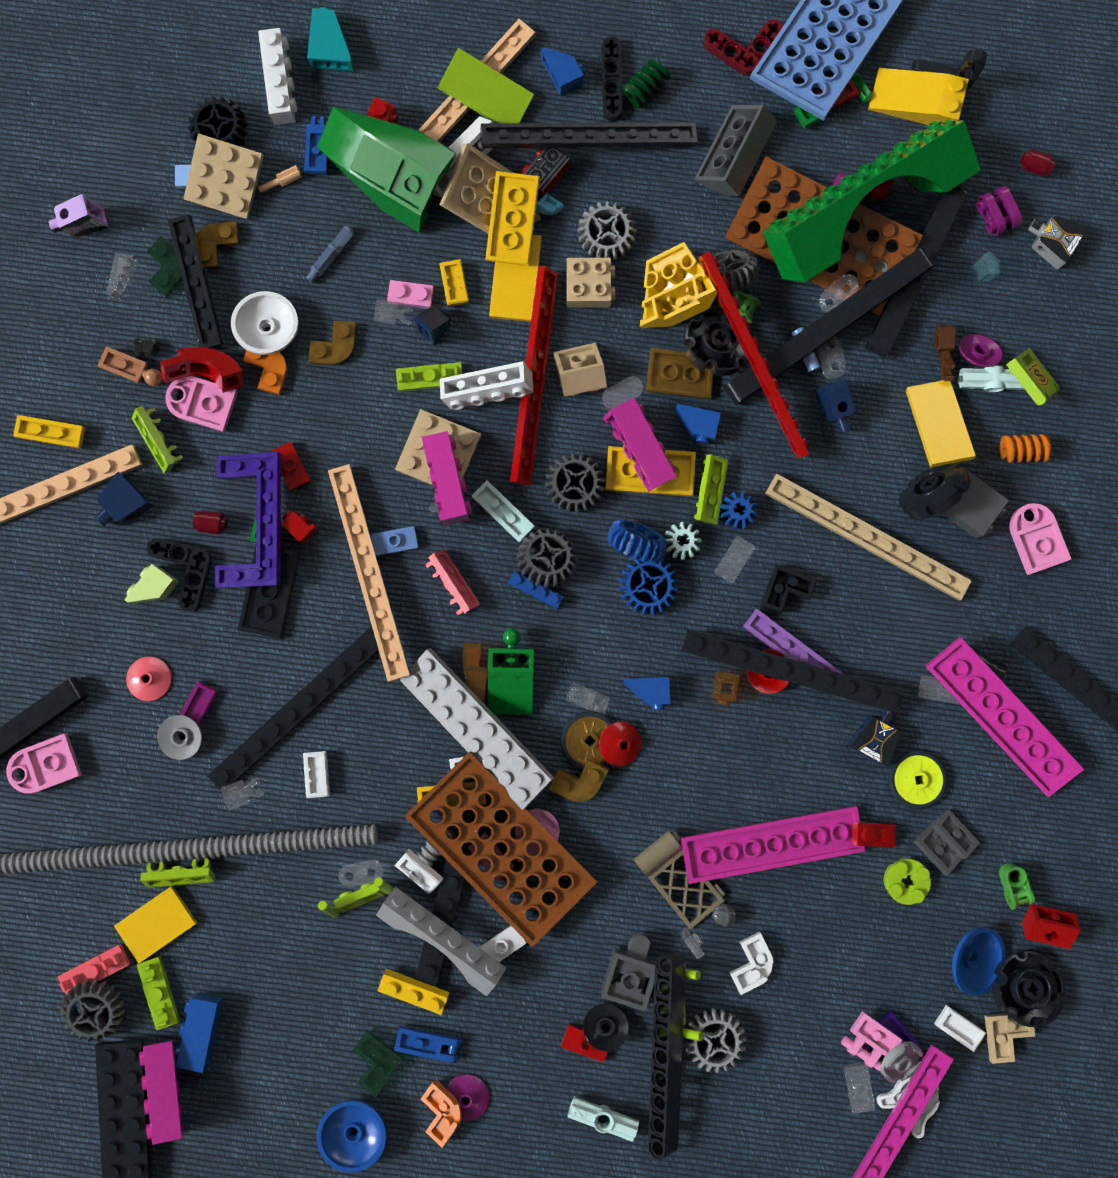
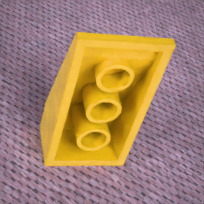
M879 68L872 92L873 97L870 100L868 110L926 125L936 120L945 122L954 119V121H958L969 79L945 73Z

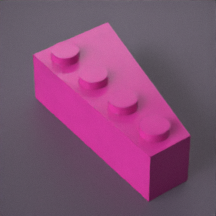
M632 398L612 408L603 419L606 424L611 422L613 426L612 434L616 440L624 443L623 452L630 461H635L634 469L648 492L674 479L676 477V469L673 463L667 460L663 444L655 438L654 427L651 422L646 421L641 403L636 402L635 398Z
M448 431L422 437L427 464L430 467L431 482L436 492L434 496L438 510H440L438 514L443 526L470 520L468 514H472L470 501H465L463 494L467 492L465 480H460L458 471H462L460 459L454 457L453 450L457 449L454 436L450 437Z
M173 1040L144 1045L143 1051L139 1052L140 1065H145L146 1074L142 1076V1088L147 1090L148 1099L144 1100L145 1115L149 1114L150 1124L146 1125L147 1139H152V1145L182 1139L184 1134L183 1125H180L182 1111L181 1104L178 1102L179 1085L175 1075L177 1068L176 1059L174 1058Z

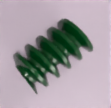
M649 60L647 65H644L640 71L635 73L634 77L629 79L628 83L623 85L622 90L625 98L632 106L640 108L638 101L645 104L646 99L644 95L651 98L652 93L650 89L657 92L658 87L656 83L659 86H663V78L667 81L670 80L669 72L658 61Z

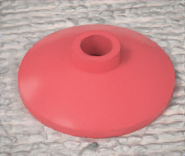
M143 657L135 661L129 668L126 678L129 691L136 698L143 701H154L164 696L169 690L172 680L171 671L167 664L156 657ZM146 674L150 677L148 683H145L143 680Z

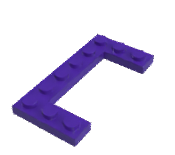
M279 452L217 456L216 478L257 477L256 564L215 566V588L280 586L281 453Z

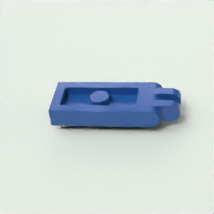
M311 116V124L306 126L304 165L306 174L327 175L328 157L317 148L326 126L325 116H320V124H317V116Z

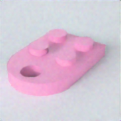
M188 376L175 380L170 384L166 392V404L170 412L179 419L225 433L238 391L234 389L222 393L216 383ZM182 390L184 393L183 398L175 401L173 399L174 392Z
M1035 503L1027 504L1013 513L1009 525L1010 532L1027 575L1071 560L1057 521L1047 507ZM1026 510L1033 512V521L1029 522L1024 518Z
M68 733L16 752L10 758L6 770L11 786L22 793L39 792L82 776ZM19 768L25 772V777L22 781H19L15 776L16 770Z

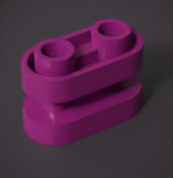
M1006 186L995 189L993 195L986 193L978 197L976 208L979 214L983 215L988 233L997 236L1006 231V226L1009 229L1021 226V213L1010 190Z

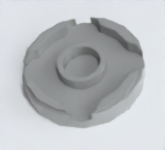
M911 1041L903 1042L895 1046L884 1057L880 1071L888 1082L897 1083L896 1080L901 1079V1081L906 1080L917 1070L921 1063L919 1059L923 1057V1053L916 1043Z

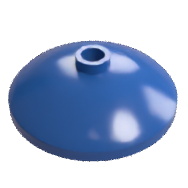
M987 927L974 928L961 938L955 948L952 959L954 981L958 988L968 995H983L990 991L992 983H996L998 980L994 971L998 963L1005 957V948L1001 937L996 931Z
M346 1100L332 1106L322 1117L317 1129V1146L321 1156L331 1167L342 1172L354 1173L369 1168L379 1159L386 1143V1127L383 1118L374 1107L359 1100ZM356 1128L358 1130V1133L353 1134L351 1133L350 1129Z

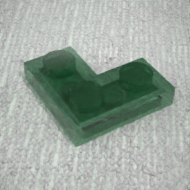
M160 236L148 249L147 253L162 267L148 282L163 296L168 298L183 279L175 247Z
M368 1029L352 1050L370 1063L357 1084L376 1097L404 1057Z

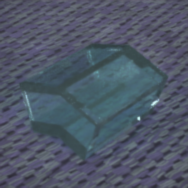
M990 250L971 267L977 274L978 283L992 282L1000 274L999 259Z

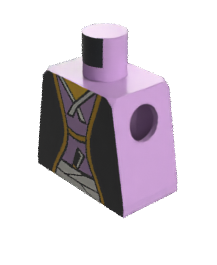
M83 194L55 206L56 218L49 220V226L54 233L63 230L76 237L109 228L104 208Z

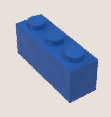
M196 993L187 1000L184 1013H187L186 1021L182 1023L179 1032L182 1040L181 1044L177 1046L174 1056L177 1059L176 1068L203 1073L209 1067L223 998Z

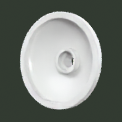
M269 291L256 292L248 295L237 304L231 317V328L235 339L244 349L259 355H270L282 351L294 340L298 330V316L291 302L282 295ZM266 327H271L269 331H264Z

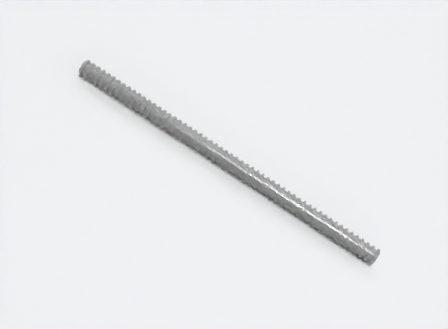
M372 824L371 827H368V825L361 827L359 825L357 828L350 826L349 829L347 827H343V829L337 827L336 830L333 828H329V830L323 828L322 831L319 829H315V831L309 829L308 832L305 830L298 832L296 830L293 833L287 831L286 834L284 832L279 834L273 832L272 835L270 833L265 835L260 833L258 836L256 834L251 836L246 834L244 837L238 835L237 838L233 835L230 838L224 836L223 839L221 837H216V839L210 837L209 840L207 838H202V840L197 838L195 841L193 839H188V841L183 839L181 842L179 840L174 842L167 841V843L164 841L160 843L153 842V844L147 842L145 845L144 843H139L138 845L133 843L131 846L130 844H125L124 846L121 844L117 847L111 845L110 848L109 846H104L103 848L98 846L96 849L95 847H90L89 849L84 847L82 850L80 848L75 850L71 848L68 851L62 849L61 851L54 850V852L48 850L47 852L8 853L5 855L0 854V875L3 873H24L25 871L27 873L39 870L45 871L46 869L48 871L53 869L59 870L60 868L65 870L67 867L69 869L74 867L78 869L81 866L87 868L88 866L95 867V865L97 867L102 865L109 866V864L112 866L116 864L123 865V863L128 865L131 862L132 864L137 862L144 863L145 861L150 863L152 860L153 862H158L159 860L164 862L166 859L168 861L173 859L178 861L180 858L186 860L187 857L189 859L194 857L200 859L201 856L203 858L208 856L214 858L215 855L217 857L222 855L227 857L229 854L235 856L237 853L240 856L243 853L249 855L250 852L252 854H257V852L263 854L264 851L266 853H271V851L277 853L278 850L290 852L292 849L298 851L299 848L302 851L306 850V848L312 850L313 847L316 849H320V847L326 849L327 846L330 848H334V846L340 848L341 845L348 847L349 844L352 847L355 844L362 846V843H365V845H369V843L376 845L378 833L375 824Z

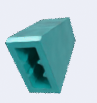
M326 7L312 8L307 55L310 67L313 69L354 72V66L334 10Z

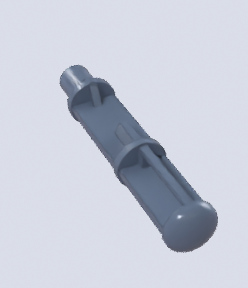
M344 226L331 244L328 245L327 249L311 267V272L306 277L308 281L313 283L317 277H321L352 236H354V231L350 227Z

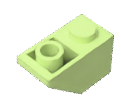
M151 564L143 569L140 574V580L128 589L127 597L124 600L133 604L164 600L179 581L159 566Z

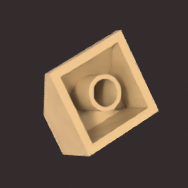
M596 343L553 352L564 397L575 396L587 391H598L601 388L607 387L604 364Z

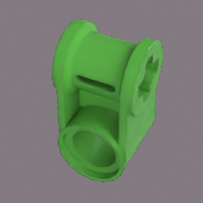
M741 291L730 292L731 296H735L739 302L740 308L738 310L741 316H745L748 323H752V315L756 307L760 306V300ZM717 298V300H716L717 307H718L720 310H723V308H722V306H721V304H720V302H719V300H718V298Z
M1012 863L1002 865L999 870V876L1009 908L1015 910L1017 906L1026 903L1034 904V894L1030 888L1025 870ZM1016 870V877L1010 880V873Z

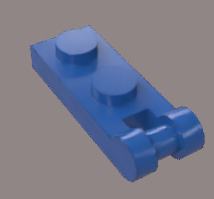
M400 1026L394 1051L457 1063L459 1056L457 1050L461 1046L462 1039L457 1036H446ZM442 1044L449 1046L448 1052L441 1051Z

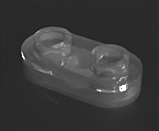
M846 274L836 280L821 294L819 298L820 308L825 312H829L855 294L859 287L857 278ZM849 285L851 289L846 291L843 289V286ZM832 299L834 304L828 305L826 300Z
M835 336L818 348L823 374L830 380L839 379L846 370L842 344ZM832 343L834 349H829L827 344ZM832 364H836L838 370H833Z
M377 859L346 864L340 869L338 878L345 887L360 886L369 882L374 883L377 877L382 878L384 866ZM371 867L374 868L376 874L370 875L368 873V869ZM347 872H351L353 874L352 880H348L346 878Z

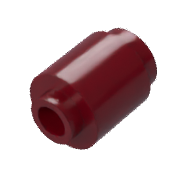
M1031 148L1029 152H1024L1020 164L1022 165V170L1042 177L1043 175H1050L1056 159L1051 158L1052 156Z
M205 510L195 512L193 529L221 535L223 531L227 530L228 519L225 518L224 513Z

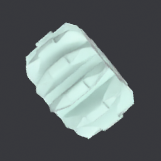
M680 522L679 529L673 524L671 526L673 532L666 531L665 535L671 538L666 539L667 544H671L666 549V552L674 550L672 558H676L678 553H680L681 560H685V553L692 558L694 556L692 550L699 551L700 548L695 544L701 543V538H694L699 531L691 532L692 524H689L687 529H684V522ZM684 536L686 538L685 542H688V544L680 546L678 544L680 541H677V538L680 539Z

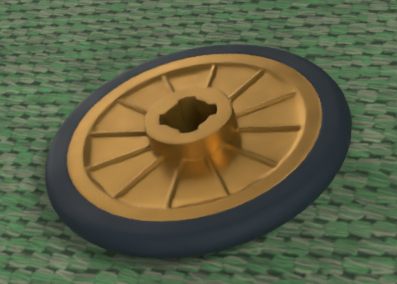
M582 712L572 717L564 726L561 734V748L566 759L580 769H584L588 759H592L604 766L609 764L600 754L599 739L604 729L612 724V721L597 712ZM589 735L595 739L591 746L584 742Z

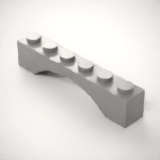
M396 887L376 914V916L394 929L413 934L440 950L457 966L467 982L485 996L496 986L506 970L505 966Z

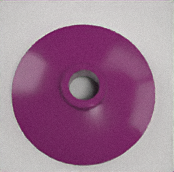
M979 334L966 335L959 343L961 354L975 365L993 367L999 364L1002 359V351L999 345L986 336Z
M461 1074L454 1077L446 1086V1089L460 1104L462 1111L461 1121L475 1120L487 1109L489 1091L486 1084L479 1077L472 1074ZM468 1097L470 1102L465 1104L462 1102V1098Z

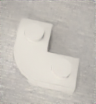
M760 932L740 941L749 963L729 972L740 995L764 984L772 970L773 958Z

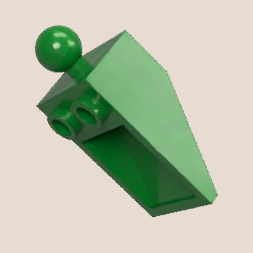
M514 628L507 629L503 634V640L507 644V648L489 647L488 709L493 714L532 715L534 648H516V645L520 642L521 635ZM499 654L505 657L502 663L496 660V656ZM520 655H525L527 657V661L525 663H520L518 661V657Z

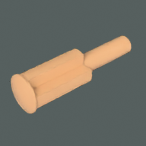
M295 165L276 174V179L259 186L258 189L262 193L279 184L283 187L302 178L301 172Z

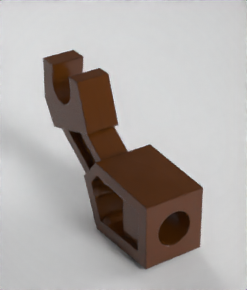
M936 324L934 346L937 353H939L940 375L944 381H954L952 369L955 368V364L950 357V352H953L955 348L956 327L952 324Z

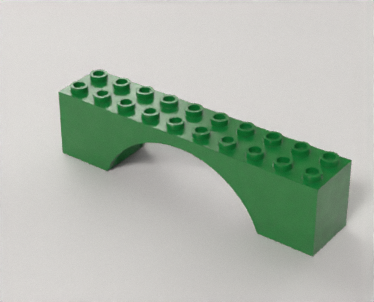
M950 119L945 122L936 120L929 123L927 129L913 133L910 136L911 139L894 145L893 150L889 153L885 152L878 155L873 163L862 165L854 175L850 174L843 177L838 185L825 188L822 195L806 200L805 205L801 208L792 209L785 218L771 222L769 228L762 232L782 279L807 282L841 260L842 240L853 211L873 188L894 177L901 178L914 185L920 192H948L981 171L965 121Z

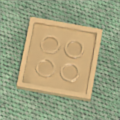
M198 134L184 200L249 219L264 154Z
M463 144L440 205L489 234L496 171L514 172L470 144Z
M420 409L395 470L432 485L429 472L430 467L427 464L422 437L448 431L449 436H454L457 449L453 450L454 457L460 459L462 471H458L460 480H462L482 435Z

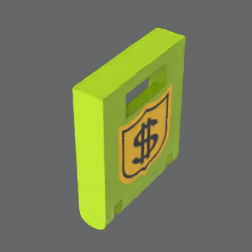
M1030 348L1006 364L1011 374L1017 378L1037 405L1044 404L1059 391L1058 384Z

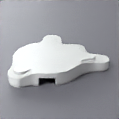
M912 1076L903 1081L899 1079L890 1092L878 1095V1105L884 1109L894 1108ZM939 1085L911 1131L915 1138H922L924 1136L926 1121L934 1115L939 1107Z

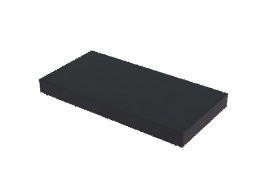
M256 546L252 564H256ZM281 549L280 586L246 587L237 630L279 639L283 638L300 552Z

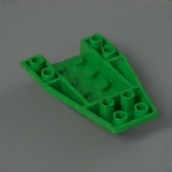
M336 106L332 108L317 146L382 211L419 233L422 231L428 218L429 212L426 209L441 175L448 173L456 156V152L419 130Z

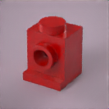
M292 509L283 516L284 521L281 523L303 545L319 530L313 523L310 526L308 525L311 521L302 512L298 515Z

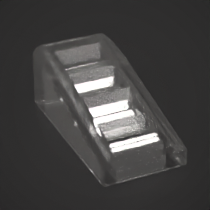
M116 253L114 256L106 293L113 301H119L138 265V261L132 255Z

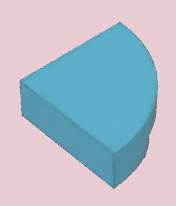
M545 194L537 202L536 211L542 214L553 215L562 211L564 204Z

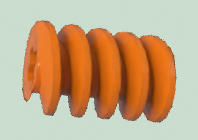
M1031 434L1029 436L1013 435L1011 437L1004 435L1001 438L1000 456L1002 459L1007 457L1008 463H1012L1014 457L1017 463H1021L1023 456L1027 463L1031 461L1032 456L1035 462H1039L1041 456L1044 462L1049 460L1051 440L1048 435L1039 434L1036 436Z

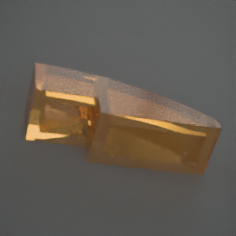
M463 642V667L467 687L485 704L488 668L480 667L482 645Z

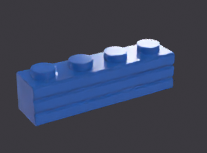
M514 571L508 582L509 585L558 609L564 598L563 596L540 584L536 586V582L533 580L528 582L527 577Z

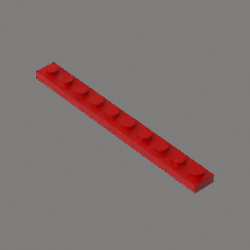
M710 251L702 254L698 260L718 291L716 296L796 458L808 455V442L804 436H800L797 430L799 429V424L794 416H790L787 410L789 409V404L784 396L781 397L777 390L780 388L778 381L774 376L771 377L768 371L770 368L769 363L764 356L761 357L758 351L760 348L755 336L751 337L748 331L750 325L746 317L741 316L738 310L740 305L737 298L731 296L728 290L730 285L725 275L721 276L718 270L720 265L716 256H711Z
M546 266L538 267L525 362L532 372L533 393L521 397L510 482L523 486H531L558 281V272Z

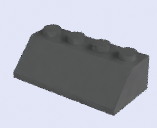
M732 105L694 180L722 195L740 196L777 123V120L764 105Z

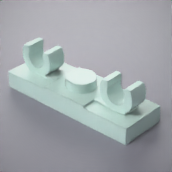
M487 480L472 495V498L519 543L535 527Z

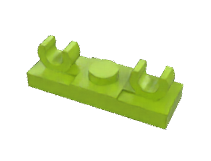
M457 362L396 369L398 391L440 388L441 378L463 374L462 364Z
M143 406L135 408L132 416L133 422L163 473L170 472L174 464L181 462L182 455L178 457L172 456L171 453L175 452L177 447L173 445L167 449L165 446L164 435L156 428L160 424L161 419L153 420L149 417L154 415L155 409L150 408L145 411Z
M711 454L706 455V460L703 461L705 467L704 472L701 473L703 477L699 492V502L696 504V507H698L697 514L694 515V518L698 521L716 525L719 519L728 460Z
M205 858V863L202 867H198V861L193 859V869L174 866L172 869L166 870V865L160 862L159 869L153 871L154 865L148 863L146 867L147 872L141 873L140 881L147 888L215 882V874L210 869L211 862L208 858Z
M161 956L137 964L156 1030L179 1023L180 1019Z

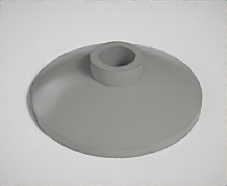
M175 715L167 718L161 724L157 739L164 754L176 760H184L190 758L199 750L202 743V733L200 727L193 719L184 715ZM181 732L185 734V740L180 738Z

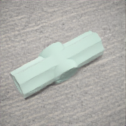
M1002 366L985 367L984 369L962 368L958 376V384L960 388L984 389L985 392H999L1004 389L1025 390L1009 369H1004Z
M575 1096L568 1112V1118L595 1127L600 1133L608 1132L632 1142L638 1131L639 1120L612 1111L607 1105H597ZM601 1115L609 1117V1120L605 1123H601L597 1119Z

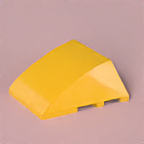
M683 242L646 261L644 280L646 293L645 300L642 301L644 313L643 320H640V327H672L710 308L718 291L686 243Z

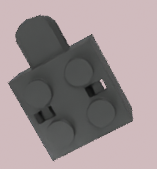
M633 934L626 951L617 948L613 949L600 992L601 998L646 1012L655 981L656 961L648 959L651 943L645 934Z

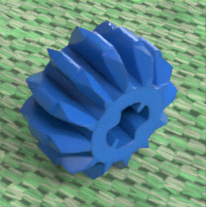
M735 492L731 493V499L729 497L723 499L727 505L722 504L720 507L721 510L726 511L720 517H728V520L725 522L726 525L734 522L733 529H737L739 523L741 528L745 529L747 527L746 522L752 524L754 522L752 517H756L758 512L751 510L757 507V503H749L753 498L752 496L744 499V492L739 494V498ZM737 506H738L739 509H741V508L743 509V512L741 513V516H740L739 512H736V513L734 512V509H735Z

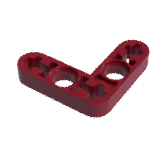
M776 19L767 21L747 49L718 29H710L706 32L703 45L708 52L740 74L750 76L783 25ZM775 28L776 32H774L770 36V39H768L767 36L769 34V30ZM717 38V42L710 43V39ZM758 43L764 44L766 51L758 52L755 49V45ZM733 48L737 55L729 57L726 55L725 50ZM752 62V66L745 67V63Z

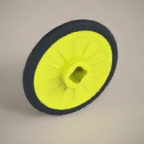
M921 750L909 751L902 754L893 763L889 773V785L894 797L901 804L912 809H925L935 805L943 797L947 788V773L941 761L933 754ZM915 776H921V783L916 784Z

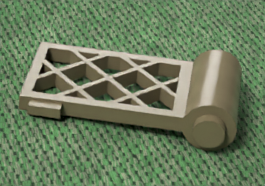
M667 831L633 860L687 927L691 929L724 902L722 897L725 893L717 883L712 886L709 881L700 882V888L688 887L686 871L674 869L675 861L680 856H683V850L680 846L681 839L675 831L672 834ZM661 872L670 873L669 885L659 884L655 877ZM673 873L685 874L684 886L672 885ZM663 888L668 889V894L664 891ZM672 889L684 890L683 902L672 901ZM687 891L699 892L698 904L686 903ZM703 892L713 893L717 898L710 905L702 904ZM686 907H697V916L689 922L685 917Z

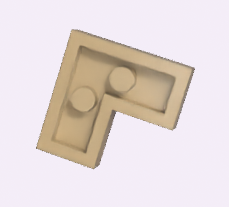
M1008 1013L985 1015L989 1061L992 1064L1015 1062L1013 1038L1034 1037L1035 1029L1014 1024L1008 1020Z

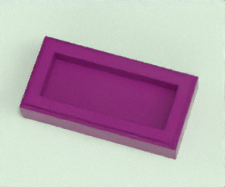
M197 681L179 715L190 717L200 727L219 691Z

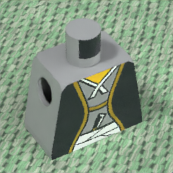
M1054 215L1046 224L1035 218L1028 230L1038 236L1032 248L1058 270L1067 262L1087 228Z

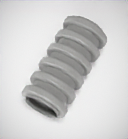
M448 827L446 830L447 836L456 838V834ZM429 841L426 842V846H422L421 852H417L420 860L430 867L433 866V861L438 860L437 856L442 855Z

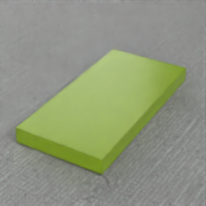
M460 48L457 49L437 88L494 123H519L534 95Z

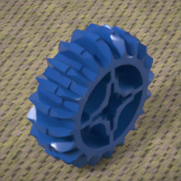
M621 519L614 521L608 532L607 540L610 546H613L615 550L625 554L627 557L640 560L641 562L655 563L660 561L667 548V541L664 536L654 529L634 521Z
M663 558L658 563H648L646 561L640 563L639 560L635 559L634 563L636 566H633L631 563L627 564L630 572L622 570L621 573L627 576V578H619L620 583H625V586L619 587V591H626V594L622 595L621 599L624 600L629 597L630 601L627 602L626 606L629 607L634 603L636 605L633 608L634 612H637L639 607H642L641 614L645 615L647 608H649L650 614L654 615V608L657 607V610L661 613L663 612L661 604L668 608L670 603L667 599L672 601L676 599L670 593L678 592V588L672 587V584H677L679 581L678 579L671 580V576H674L676 572L671 571L668 573L667 570L671 567L670 563L665 567L661 566L664 562ZM644 568H654L662 575L651 577ZM638 571L641 583L631 590V577ZM645 579L649 580V582H655V584L651 587L652 591H648V588L647 590H645L644 588L641 590L638 589L643 587V585L645 584ZM666 581V592L662 599L659 600L656 590L657 585ZM646 593L653 603H644L638 600L635 595Z

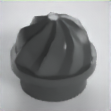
M722 904L714 909L712 916L716 924L722 927L734 924L735 910L733 906Z

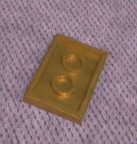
M650 349L646 383L647 393L711 399L714 375H712L710 369L699 370L688 359L686 352Z

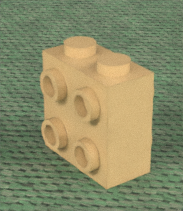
M567 258V308L610 307L611 300H615V287H611V279H615V265H611V258Z

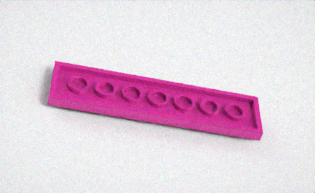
M961 636L925 665L1047 797H1050L1084 770L1077 760Z
M857 806L680 837L688 883L692 884L865 852V846L852 845L853 822L860 823Z

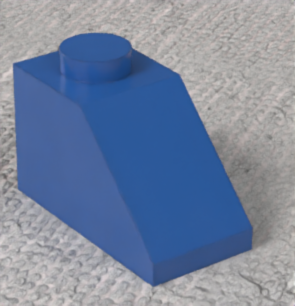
M546 47L541 49V60L560 96L583 85L585 70L581 63H577L574 56Z
M677 404L675 414L690 437L696 439V442L700 444L713 443L716 438L721 413Z
M669 677L623 679V684L646 705H652V709H665V704H670Z

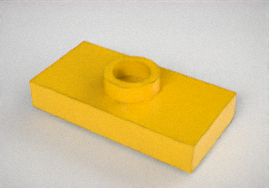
M461 259L439 263L447 306L468 304L469 299Z

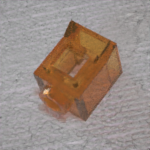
M715 672L711 698L717 699L716 703L730 705V701L736 702L740 675ZM722 683L732 684L731 695L720 694Z

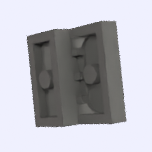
M946 810L914 840L917 847L943 875H949L962 859L968 858L980 844L950 810Z

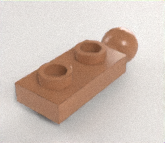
M107 346L97 365L103 370L141 384L143 378L150 386H158L162 382V374L159 370H147L148 363Z

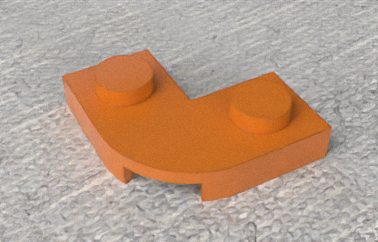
M246 350L243 362L263 368L258 389L281 395L287 375V366L283 355L280 352L270 355H259Z
M436 1079L431 1083L421 1100L437 1115L426 1130V1133L443 1148L458 1129L462 1119V1111L457 1099Z

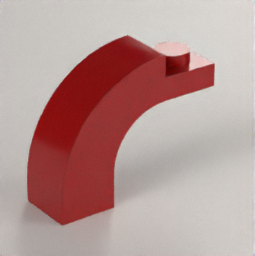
M205 347L178 349V356L160 361L162 379L165 383L188 376H203L213 380L222 393L243 387V372L240 366L230 356L215 349Z

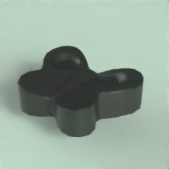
M140 338L133 340L134 353L137 357L143 355L153 356L155 354L154 351L160 346L157 338H152L148 342H144Z

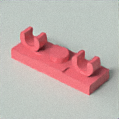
M445 549L428 557L430 562L426 564V567L434 566L436 569V573L432 575L433 578L440 576L444 587L454 596L450 604H459L460 610L456 612L457 615L467 613L481 605Z
M119 944L61 974L57 978L62 991L67 995L69 989H72L77 983L80 982L82 984L87 979L92 983L96 978L100 981L131 963L122 944Z

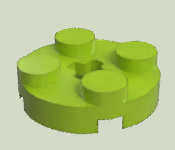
M901 858L887 867L884 874V886L889 895L901 904L912 905L921 903L930 890V873L920 862L910 858ZM907 875H910V879L913 882L908 887H905V884L902 883V878L905 879Z

